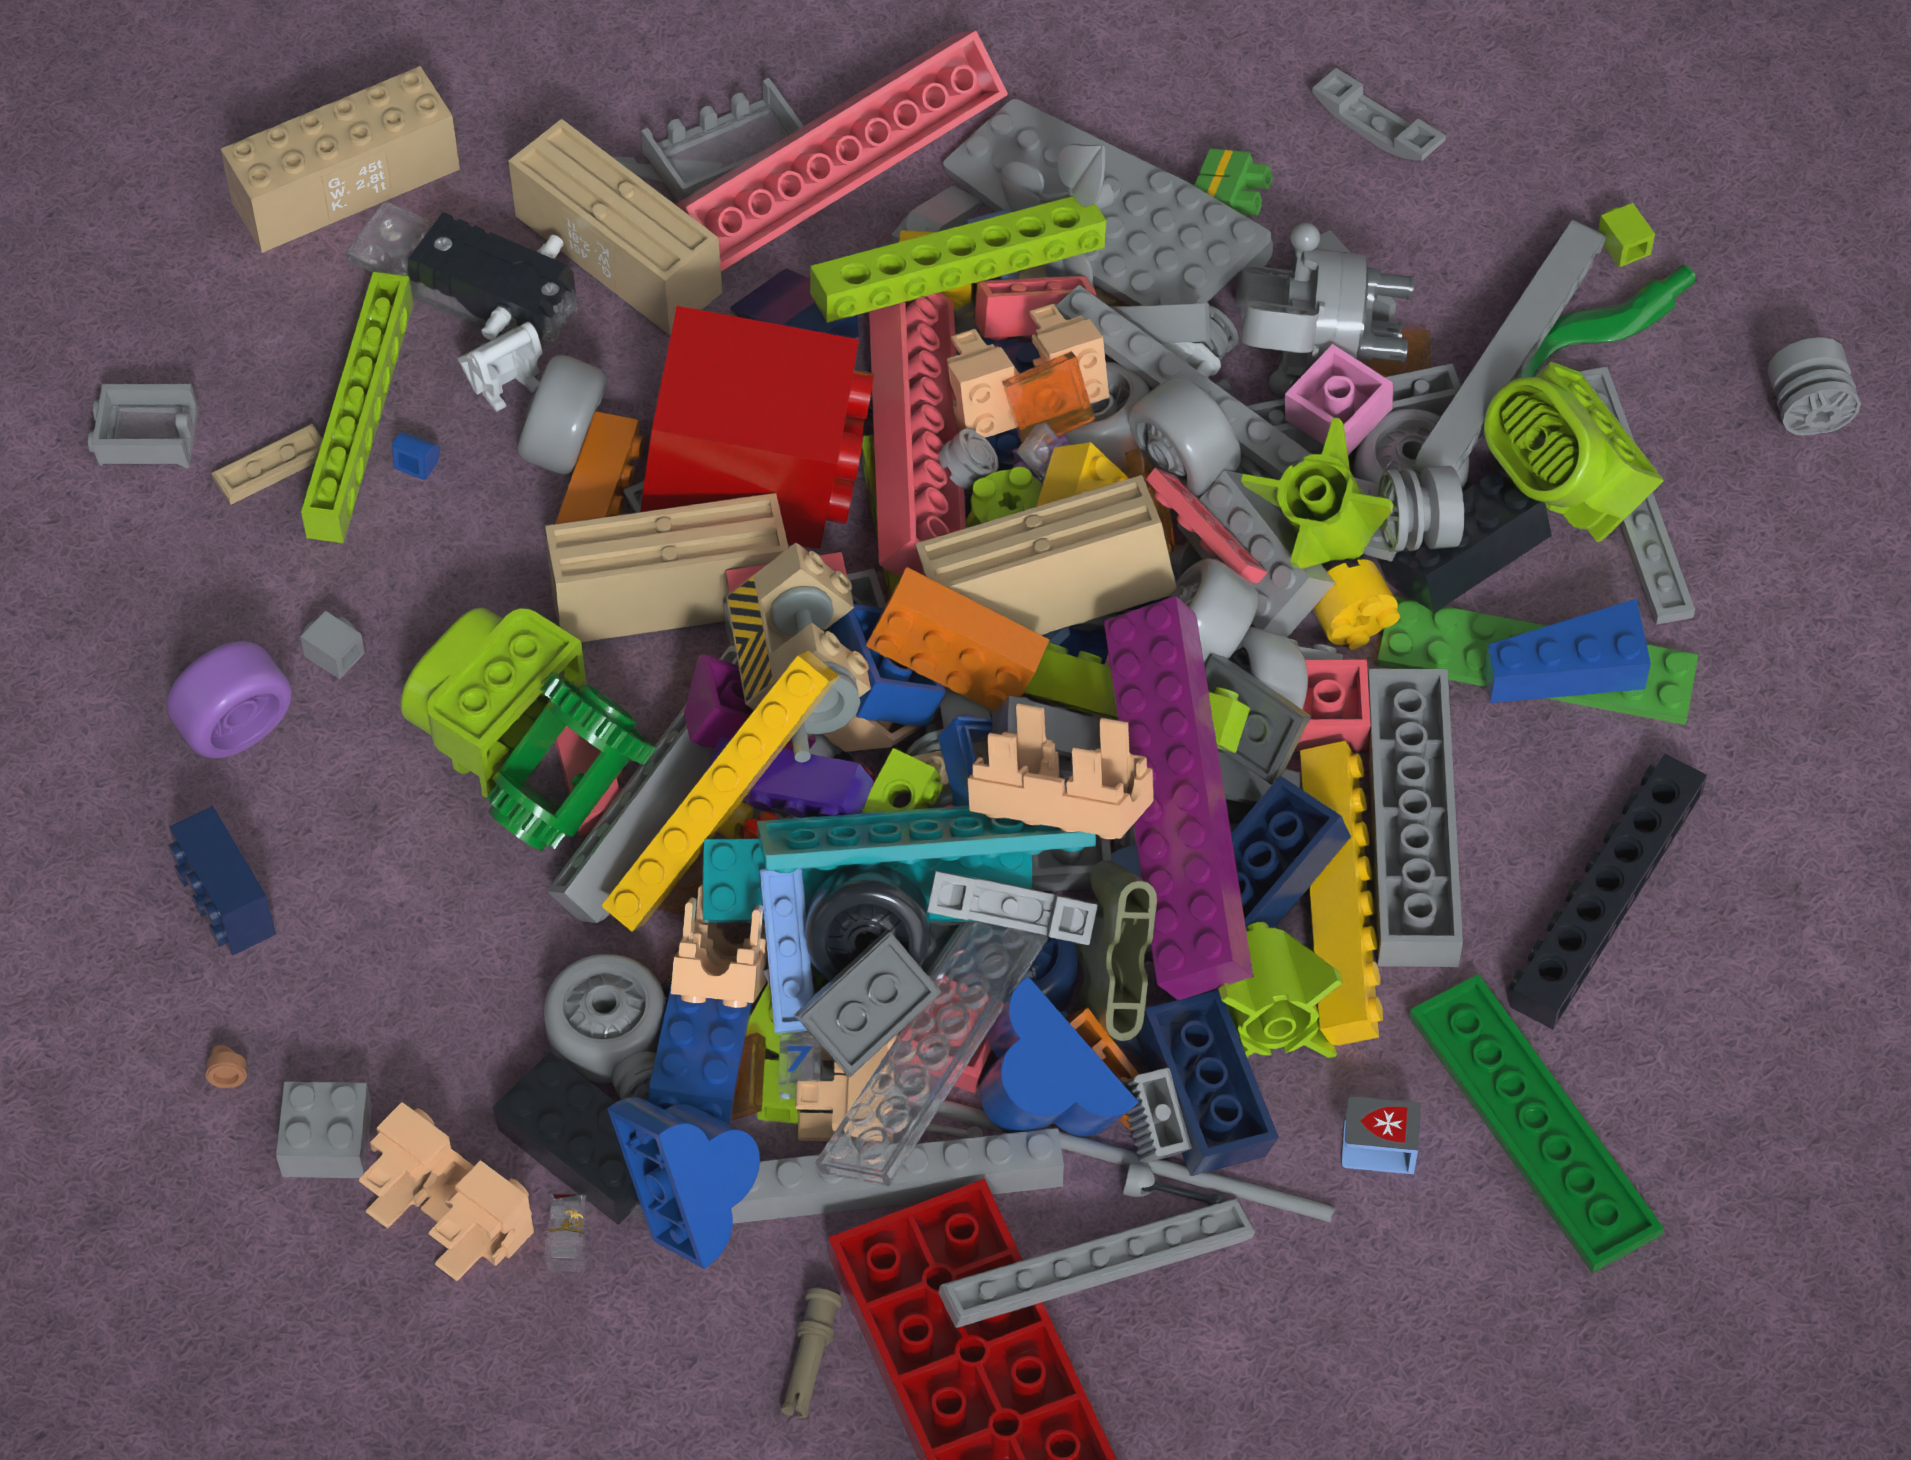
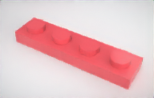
M1154 468L1146 478L1149 484L1156 490L1153 494L1154 497L1167 508H1173L1179 514L1176 520L1185 529L1192 533L1196 532L1201 537L1199 544L1205 551L1214 557L1219 556L1225 565L1248 581L1258 584L1267 574V571L1176 475Z

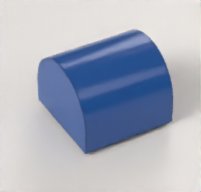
M401 432L392 442L393 467L396 470L422 480L427 479L438 462L440 448L437 444L406 432Z

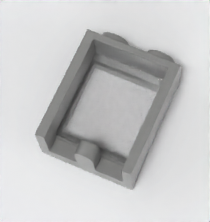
M102 384L100 399H95L93 405V415L96 421L95 429L90 430L88 434L89 451L95 453L98 464L100 466H103V464H178L184 468H189L199 409L192 385Z

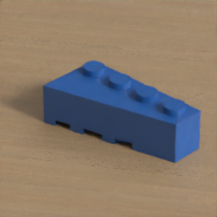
M1637 598L1489 644L1484 674L1490 703L1645 689L1651 662Z

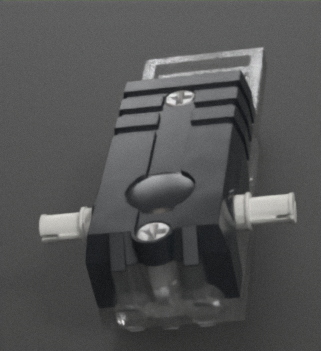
M384 201L346 251L348 262L371 272L409 276L412 297L483 328L482 334L489 340H494L497 335H502L515 327L530 322L535 328L541 348H543L546 342L552 343L558 338L560 330L566 325L567 316L570 317L575 314L579 306L576 298L573 271L567 264L555 260V257L560 252V248L564 245L563 241L555 235H551L546 244H543L540 249L534 251L492 232L487 234L484 229L475 225L471 227L468 222L461 219L454 220L453 216L442 212L438 219L433 222Z

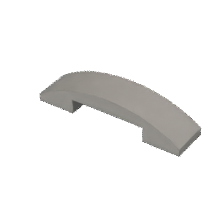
M1337 68L1312 87V93L1334 117L1387 153L1404 159L1422 161L1446 141V135L1422 120L1417 119L1410 124L1363 95V84Z
M1209 303L1109 306L1159 343L1211 341Z
M935 871L927 912L963 920L970 919L1089 945L1098 905L1025 887Z

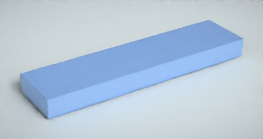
M798 868L791 873H777L774 870L766 871V869H761L760 876L775 1033L808 1031L794 1015L814 996L811 960L805 939L807 918L802 868Z

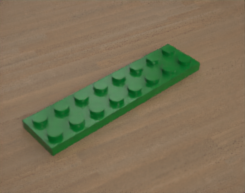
M1479 974L1410 1009L1409 1018L1592 1273L1662 1236L1664 1230L1662 1224Z

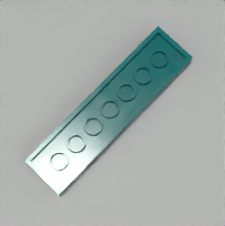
M969 806L757 821V837L766 871L774 870L777 873H791L798 868L815 867L819 870H832L839 865H874L880 862L891 861L914 864L921 859L931 858L954 861L962 856L970 855L995 858L1003 853L1010 852L1035 855L1043 852V850L1050 849L1075 852L1082 850L1084 847L1096 846V834L1080 831L1066 832L1059 827L1042 824L1028 825L1023 821L1004 817L990 818L982 813L971 812Z
M758 839L704 840V923H752L754 909L757 905L763 906L760 870L766 869ZM1021 852L1003 853L995 858L970 855L962 856L954 861L931 858L921 859L914 864H903L898 861L879 863L880 865L898 870L909 877L922 891L927 904L930 898L935 871L1032 889V855ZM856 864L839 865L832 870H819L815 867L802 868L806 918L811 899L824 880L833 873ZM763 908L762 923H765V919H764V908ZM930 913L931 922H979Z

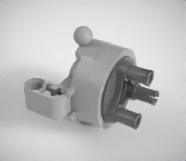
M1309 223L1297 225L1292 230L1290 236L1291 243L1296 249L1295 271L1257 266H1245L1239 271L1235 305L1246 309L1241 342L1252 347L1283 351L1279 368L1271 375L1269 380V388L1276 396L1285 398V393L1298 381L1297 376H1302L1332 344L1360 361L1371 362V359L1375 358L1405 363L1408 338L1402 339V333H1400L1403 330V322L1372 320L1374 298L1377 299L1378 295L1411 300L1414 276L1381 273V269L1368 268L1364 254L1315 249L1320 242V233L1314 225Z

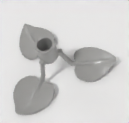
M1072 144L1061 150L1058 157V172L1063 184L1070 188L1066 192L1042 193L1044 189L1043 175L1035 166L1028 162H1010L1004 165L1001 171L1004 195L1013 212L1043 204L1042 201L1059 200L1074 196L1076 201L1084 207L1096 203L1100 210L1111 206L1114 201L1113 189L1104 180L1105 145ZM1085 254L1046 264L1047 277L1086 276L1093 286L1092 268Z

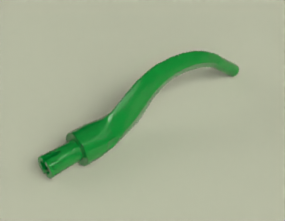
M1682 264L1663 281L1652 280L1624 303L1611 307L1577 311L1559 317L1520 378L1533 377L1548 357L1566 346L1580 343L1615 342L1647 329L1675 308V299L1696 283L1695 273L1687 265Z

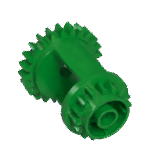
M554 672L550 674L540 689L544 692L545 696L550 698V701L503 766L493 776V780L497 784L487 797L492 805L488 810L489 814L516 837L540 851H543L546 846H552L556 849L565 835L574 837L625 765L630 760L636 761L640 765H645L657 748L644 734L637 730L635 727L638 723L637 720L609 697L585 682L579 687L574 682H570L564 676ZM568 726L586 741L601 750V753L585 774L579 773L573 778L572 785L575 788L562 806L559 807L525 781L564 728Z

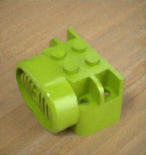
M1549 362L1535 377L1518 378L1504 385L1494 395L1488 405L1484 419L1486 443L1491 453L1515 485L1529 498L1545 503L1548 510L1563 514L1573 527L1588 530L1596 542L1604 540L1664 481L1579 371Z
M474 608L457 619L414 666L401 695L400 707L402 715L407 721L432 736L434 746L452 759L455 771L463 775L471 771L479 776L482 796L487 798L497 784L493 780V776L503 766L550 701V698L545 696L544 692L540 690L552 672L560 674L563 671L565 673L564 677L579 687L583 682L586 683L581 640L530 609H516L502 618L487 608Z

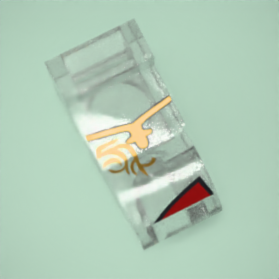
M552 1194L550 1221H548V1234L545 1242L547 1271L585 1272L588 1216L587 1194ZM558 1258H572L574 1260L564 1262Z

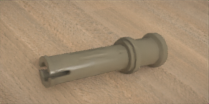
M811 1288L806 1292L805 1299L808 1305L805 1317L802 1322H799L796 1330L797 1336L801 1340L784 1404L781 1407L782 1413L793 1416L796 1406V1411H798L797 1417L803 1419L808 1417V1409L824 1347L833 1341L835 1335L832 1325L836 1310L841 1309L843 1304V1298L840 1295L821 1288Z

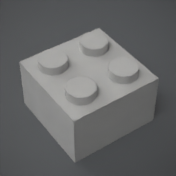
M284 1081L276 1151L282 1177L360 1178L366 1172L372 1110L367 1083Z

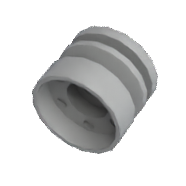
M1821 337L1803 339L1789 344L1777 352L1770 360L1767 372L1777 398L1782 422L1789 432L1800 436L1833 432L1850 423L1859 413L1861 406L1860 398L1853 378L1850 375L1851 370L1842 344L1837 341Z
M1451 465L1426 467L1422 469L1419 480L1412 469H1404L1401 473L1397 470H1386L1382 473L1379 481L1378 497L1390 499L1394 505L1391 514L1380 526L1383 541L1390 552H1400L1405 547L1409 551L1417 550L1420 548L1422 539H1424L1425 544L1430 549L1459 546L1464 529V503L1459 477Z

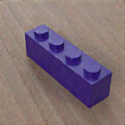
M720 737L707 770L731 739ZM782 749L741 802L749 803L752 807L761 811L769 812L772 808L784 810L787 814L797 818H805L806 815L821 817L862 814L874 780L859 763L811 754L808 761L802 763L795 760L794 751Z

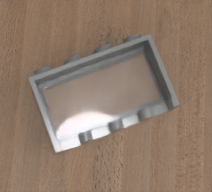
M770 78L763 80V100L749 105L745 95L737 93L731 99V113L717 118V114L711 106H705L699 113L700 126L686 132L684 125L679 119L669 122L667 126L668 139L659 143L655 142L653 134L648 128L641 130L642 154L648 158L673 196L680 202L804 125Z

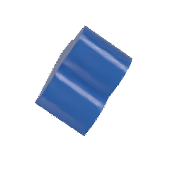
M1028 976L993 1011L988 1024V1038L998 1060L987 1070L982 1079L980 1099L989 1120L1002 1131L1011 1134L1044 1130L1054 1122L1058 1127L1070 1134L1086 1137L1094 1136L1106 1131L1139 1103Z
M638 1097L625 1098L616 1102L607 1109L652 1239L664 1248L705 1269L721 1255L730 1239L733 1226L731 1208L749 1193L757 1178L760 1154L755 1140L748 1133L690 1104H677L664 1110Z

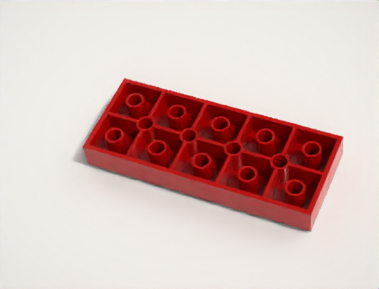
M985 1179L828 1237L831 1265L918 1460H1117L1043 1302L955 1328L938 1293L942 1284L1023 1261Z

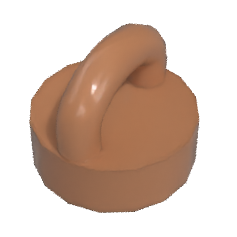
M215 1045L212 1048L211 1056L206 1062L205 1076L207 1081L218 1088H234L241 1085L247 1077L246 1059L225 1045Z

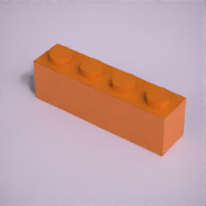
M595 411L555 524L622 515L624 508V496H622L624 487L629 488L632 486L635 474V467L632 464L634 458L642 457L645 446V437L640 435L639 420Z

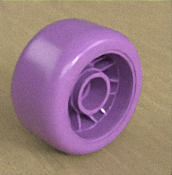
M235 641L206 652L193 661L178 676L167 697V714L172 724L195 753L205 758H226L252 747L275 729L288 711L292 690L285 674L262 646L250 641Z

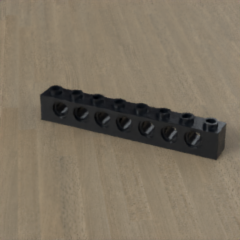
M1667 754L1663 755L1657 766L1649 765L1640 783L1643 786L1638 795L1632 793L1622 810V814L1625 815L1620 824L1616 822L1611 824L1603 841L1606 846L1601 853L1594 851L1585 867V872L1588 874L1582 882L1576 880L1573 883L1566 897L1568 905L1563 912L1556 910L1547 927V931L1550 932L1544 942L1538 939L1531 949L1527 960L1531 963L1525 972L1519 969L1514 975L1508 991L1513 993L1510 1008L1552 1030L1555 1028L1703 794L1707 774ZM1656 800H1663V801H1665V802H1667V803H1660V802H1657ZM1639 828H1641V829H1646V830H1648L1649 832H1641V831H1639V830H1637V829H1639ZM1623 857V858H1627V859H1629V860H1631V861L1626 862V861H1622V860H1620V859H1618V858ZM1599 887H1608L1612 889V891H1605L1600 889ZM1581 916H1588L1594 920L1587 921L1582 919ZM1561 946H1570L1575 950L1568 951L1563 949ZM1542 976H1551L1556 980L1548 981L1542 978Z

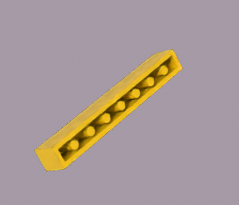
M809 650L797 655L601 906L632 932L645 925L704 850V840L712 839L840 676Z
M1341 741L1300 750L1303 791L1341 815L1351 836L1310 885L1314 953L1336 968L1343 982L1318 1002L1320 1030L1332 1045H1345L1379 1038L1378 1022L1383 1021L1382 1005L1379 998L1376 997L1375 986L1380 985V973L1377 963L1373 961L1372 950H1377L1378 943L1373 926H1370V915L1375 913V906L1372 894L1367 889V880L1372 879V869L1364 851V846L1369 845L1367 826L1365 822H1362V811H1366L1367 804L1363 789L1359 787V778L1364 776V768L1360 755L1353 754L1347 742Z

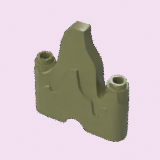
M1101 861L1094 866L1090 875L1092 890L1098 900H1083L1098 905L1089 945L1076 943L1078 959L1084 974L1083 984L1077 994L1078 1003L1082 1009L1089 1008L1103 1029L1115 1040L1126 1041L1132 1039L1140 1032L1144 1022L1148 986L1144 956L1147 946L1153 940L1157 895L1153 886L1124 867L1112 861Z

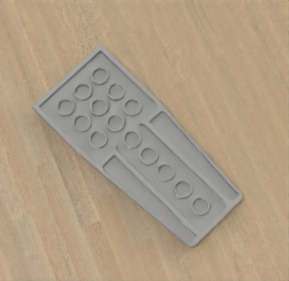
M1012 99L1007 102L943 162L945 173L992 210L998 212L1010 209L1013 212L1006 201L1002 187L1001 171L1004 165L1014 161L1028 162L1035 166L1043 175L1044 189L1042 193L1066 192L1070 188L1063 184L1058 172V157L1061 150L1072 144L1105 145L1104 180L1111 185L1114 193L1112 205L1100 210L1107 220L1105 248L1084 254L1087 256L1092 268L1093 284L1129 306L1207 303L1272 241L1271 231L1187 181L1018 99ZM1042 201L1043 204L1048 203V202H1052V201Z

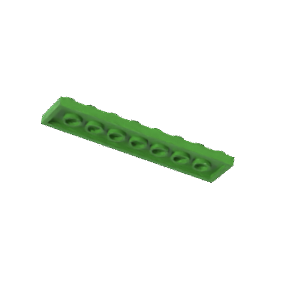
M1395 597L1398 603L1397 610L1400 614V619L1394 625L1384 628L1377 666L1390 669H1448V680L1487 687L1484 666L1488 645L1546 627V625L1446 606L1434 613L1414 600ZM1647 645L1651 665L1645 689L1547 699L1686 725L1698 654Z

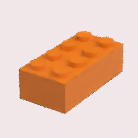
M906 567L885 605L866 647L995 712L1009 695L1021 697L1036 672L1049 639Z

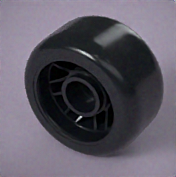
M880 864L852 865L830 875L814 893L807 913L805 929L806 946L815 968L830 982L885 930L893 934L921 967L928 952L931 928L930 913L927 912L928 904L922 891L905 874ZM866 931H867V932H872V933H874V934H872V935H866V934H862V932H866Z

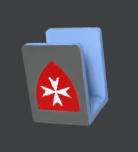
M1350 1096L1347 1102V1115L1344 1123L1342 1166L1344 1168L1414 1174L1418 1154L1421 1102Z

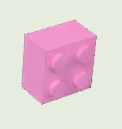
M1332 344L1285 393V420L1325 445L1332 418H1339L1344 424L1349 455L1392 410L1393 382Z

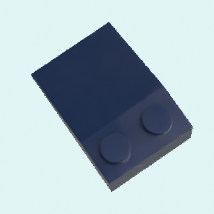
M787 268L730 307V310L737 317L854 339L859 336L858 315L827 323L810 294V278Z

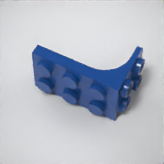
M670 988L649 1085L648 1102L664 1110L677 1104H690L731 1125L737 1078L752 1003L747 1002L746 1007H729L722 1004V999L706 998V1002L691 1003L681 1000V995L671 994Z

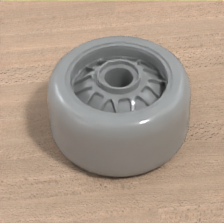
M555 355L551 358L539 387L535 388L525 415L526 421L517 446L519 457L528 463L557 474L568 475L574 471L593 415L599 409L608 382V377L602 369L567 355Z
M1106 362L1109 398L1042 419L1041 425L1044 432L1051 431L1065 436L1068 440V445L1091 442L1119 469H1123L1142 457L1130 431L1129 414L1133 405L1148 394L1150 388L1143 378L1127 370L1119 363Z
M1179 377L1168 379L1139 399L1130 410V431L1138 450L1152 470L1158 468L1176 475L1196 497H1201L1224 470L1232 472L1237 470L1241 460V449L1235 431L1217 403L1194 382Z
M1402 409L1389 412L1356 447L1353 477L1379 484L1381 475L1386 470H1397L1399 473L1404 469L1413 470L1414 462L1421 447L1441 416L1418 409ZM1469 456L1457 473L1462 492L1465 491L1467 484ZM1415 472L1419 480L1420 473Z
M1211 558L1202 559L1189 567L1175 582L1177 590L1172 595L1164 597L1163 600L1177 596L1196 614L1204 666H1206L1211 654H1217L1229 659L1236 650L1255 616L1258 606V594L1250 581L1224 563Z
M1249 627L1244 638L1228 660L1303 709L1307 694L1308 673L1301 650L1289 638L1262 629Z
M591 955L570 964L554 979L545 998L544 1023L548 1044L552 1053L588 1081L612 1083L616 1067L625 1058L645 1051L657 1053L667 1007L666 997L660 982L647 967L632 958L622 955Z

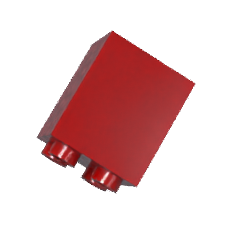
M676 306L651 431L640 512L776 493L788 545L797 543L801 547L821 548L826 521L847 524L854 481H856L864 438L862 434L867 417L874 374L854 370L859 339Z

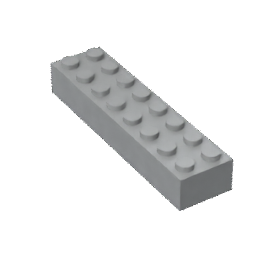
M1369 669L1368 690L1371 727L1368 742L1375 921L1378 943L1377 966L1459 967L1463 936L1448 669Z

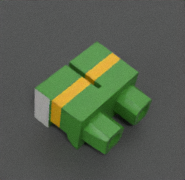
M1210 148L1200 171L1201 175L1198 176L1194 186L1242 215L1258 216L1262 207V199L1259 191H1253V189H1269L1273 176L1269 165L1253 163L1250 152Z

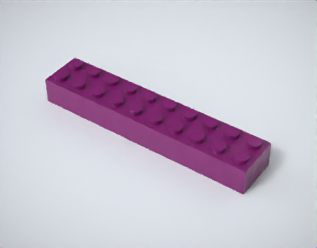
M1177 596L1106 620L1104 625L1118 720L1128 722L1130 754L1146 757L1147 768H1152L1154 801L1134 823L1142 880L1153 886L1157 895L1153 940L1151 943L1157 985L1177 1000H1182L1219 988L1223 983L1232 984L1253 977L1198 621L1196 614Z

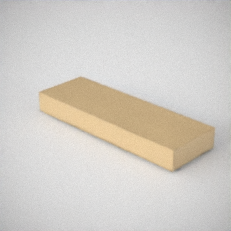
M310 424L212 472L213 480L231 505L316 463L323 439L313 424Z

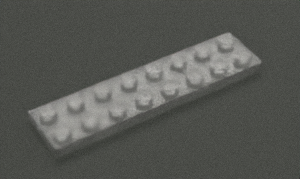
M979 921L972 922L973 925H971L934 980V984L942 993L901 1030L815 1163L822 1174L890 1186L1001 1013L1008 995L1019 985L1048 940L1046 935L1039 934V932L1033 933Z

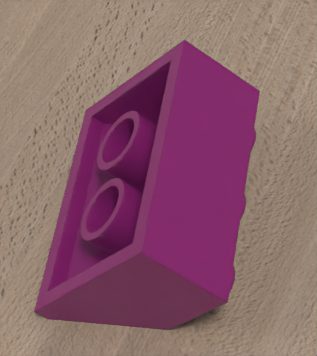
M701 654L697 659L684 710V717L690 741L703 747L715 749L720 737L732 739L754 710L745 704L739 666ZM815 734L807 737L809 749L816 742ZM791 739L783 749L793 751Z

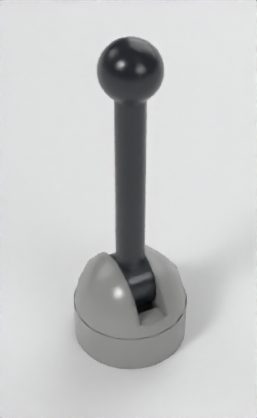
M1130 1162L1123 1195L1142 1198L1149 1195L1151 1191L1158 1190L1205 1202L1209 1206L1224 1201L1223 1196L1219 1193L1207 1195L1157 1182L1149 1168Z

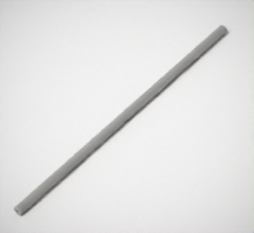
M818 1065L814 1080L833 1081L834 1075L846 1074L834 1073V1069ZM895 1086V1093H887L888 1101L1006 1133L989 1120L984 1110ZM1059 1131L1061 1149L1127 1167L1130 1166V1162L1141 1164L1149 1168L1153 1174L1326 1222L1331 1223L1335 1206L1211 1172L1190 1176L1187 1166L1164 1159L1142 1163L1138 1161L1141 1155L1134 1151Z

